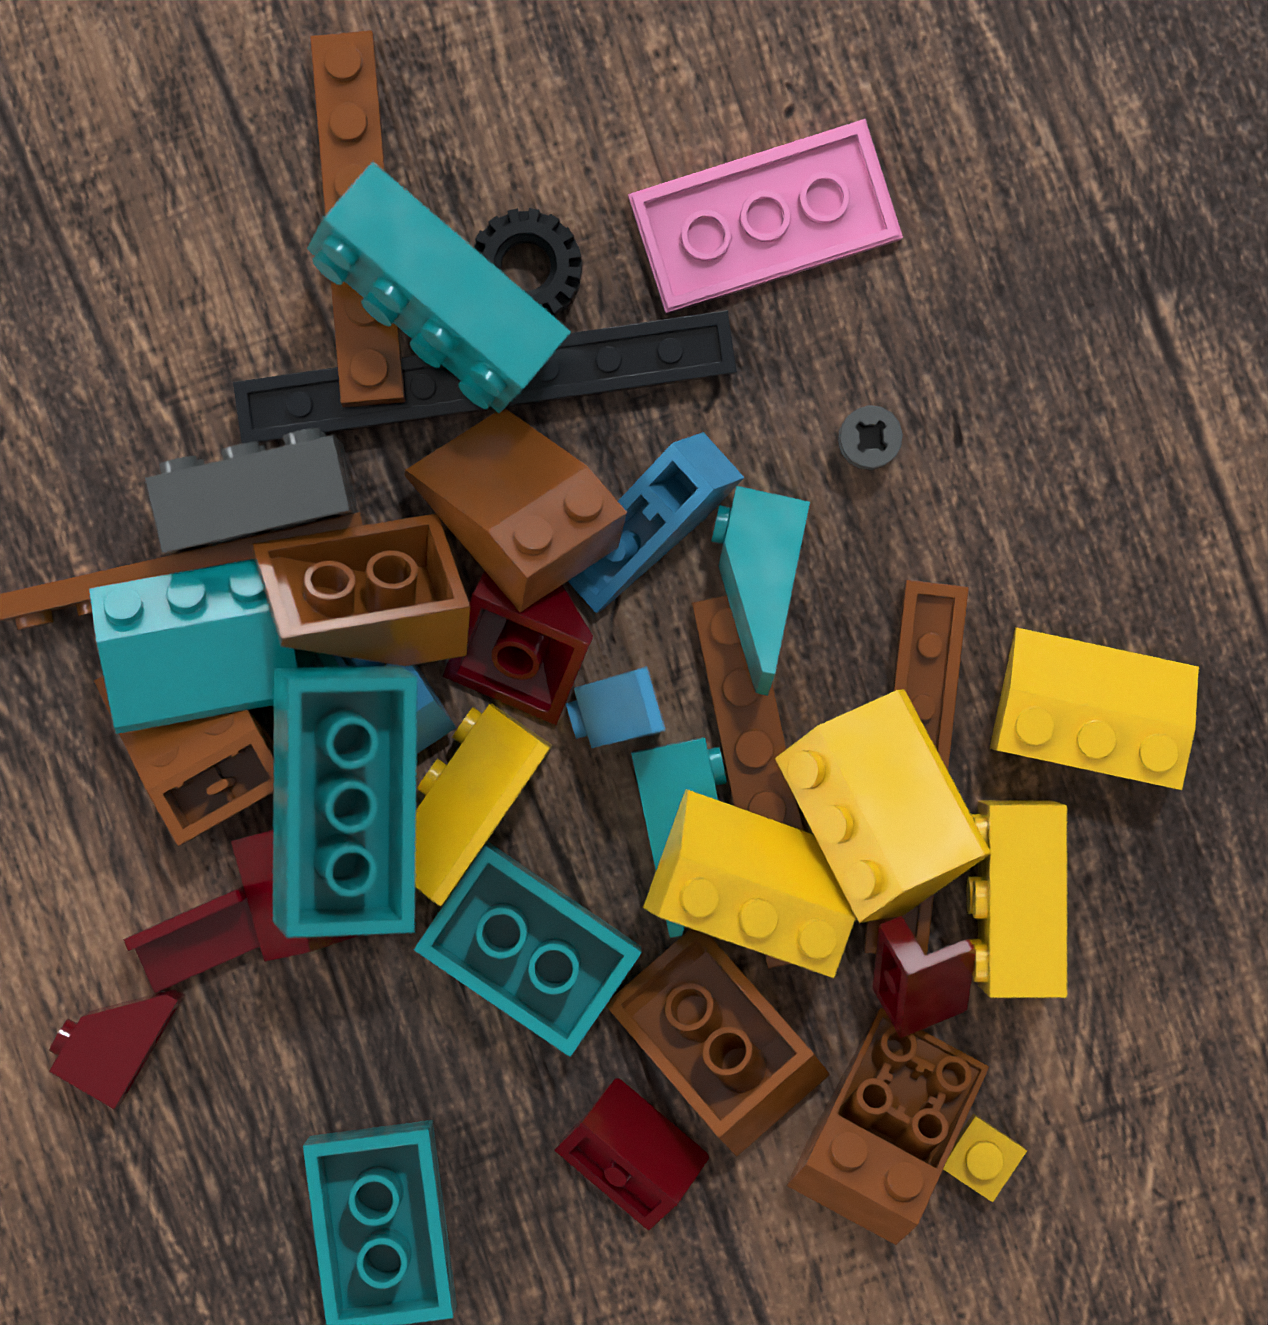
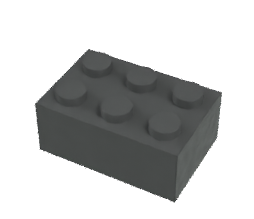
M310 428L283 435L285 443L283 447L266 450L265 445L259 446L258 442H249L221 449L223 460L205 464L204 459L197 460L196 456H187L159 463L161 474L146 477L145 480L162 553L178 554L358 513L343 443L333 435L326 436V432H321L320 428Z

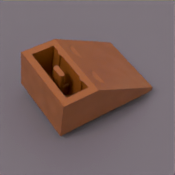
M101 676L94 680L112 718L104 676ZM255 709L119 733L148 795L178 846L193 840L274 793V743Z
M880 1008L813 1129L787 1186L897 1245L919 1224L989 1066L923 1030L900 1038L885 1010Z

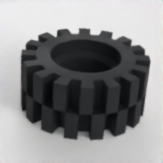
M517 208L508 210V214L500 218L495 216L488 221L489 225L484 231H479L475 238L474 249L502 272L503 258L512 247L522 243H531L542 248L550 259V274L540 287L524 292L553 317L561 310L564 311L571 304L573 296L579 290L582 274L580 249L570 229L563 226L557 217L552 214L548 216L540 213L539 209L529 208V211H518Z

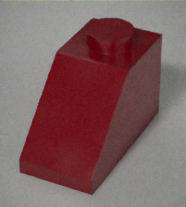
M171 989L89 1011L81 1016L77 1023L68 1018L50 1046L49 1051L58 1057L49 1072L115 1109L126 1098L185 994L176 989Z

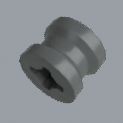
M868 405L857 408L847 416L839 429L837 442L841 455L849 464L858 469L874 470L883 467L896 457L902 445L903 433L900 422L892 412L880 406Z

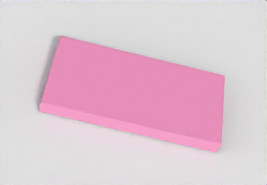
M866 119L628 194L665 315L897 242L903 238Z

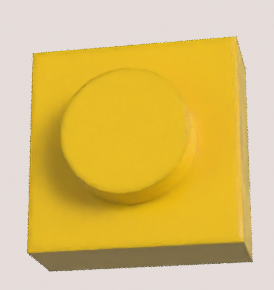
M973 1113L958 1135L943 1170L991 1202H994L1027 1150Z

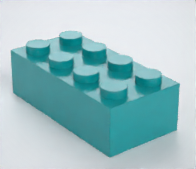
M374 162L369 165L323 218L307 247V250L315 256L312 259L313 264L327 279L338 285L345 281L363 297L361 300L362 306L375 320L385 326H391L394 323L412 339L410 346L422 360L435 368H439L441 364L461 380L458 384L461 392L470 401L483 409H488L491 406L500 413L526 386L571 332Z
M401 666L274 669L273 922L287 938L414 932L417 676Z

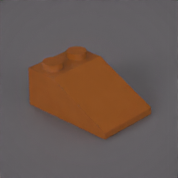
M506 408L500 413L495 412L405 469L404 476L519 612H522L619 547L627 511L587 465Z
M437 514L253 543V555L281 647L400 666L467 656L470 604Z
M692 928L616 993L606 1004L610 1012L736 1157L830 1075L810 1048L709 934Z

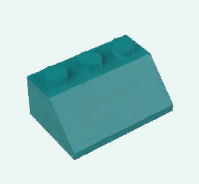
M255 559L89 589L96 642L116 734L274 705V669L298 668L296 650L294 648L281 647Z

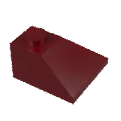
M484 571L470 601L467 656L450 658L442 677L557 725L593 635L563 585L522 612H519Z

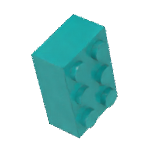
M487 842L413 950L571 1057L641 955L642 946L496 846Z
M433 1120L309 1136L303 1145L326 1325H404L453 1318L457 1301Z

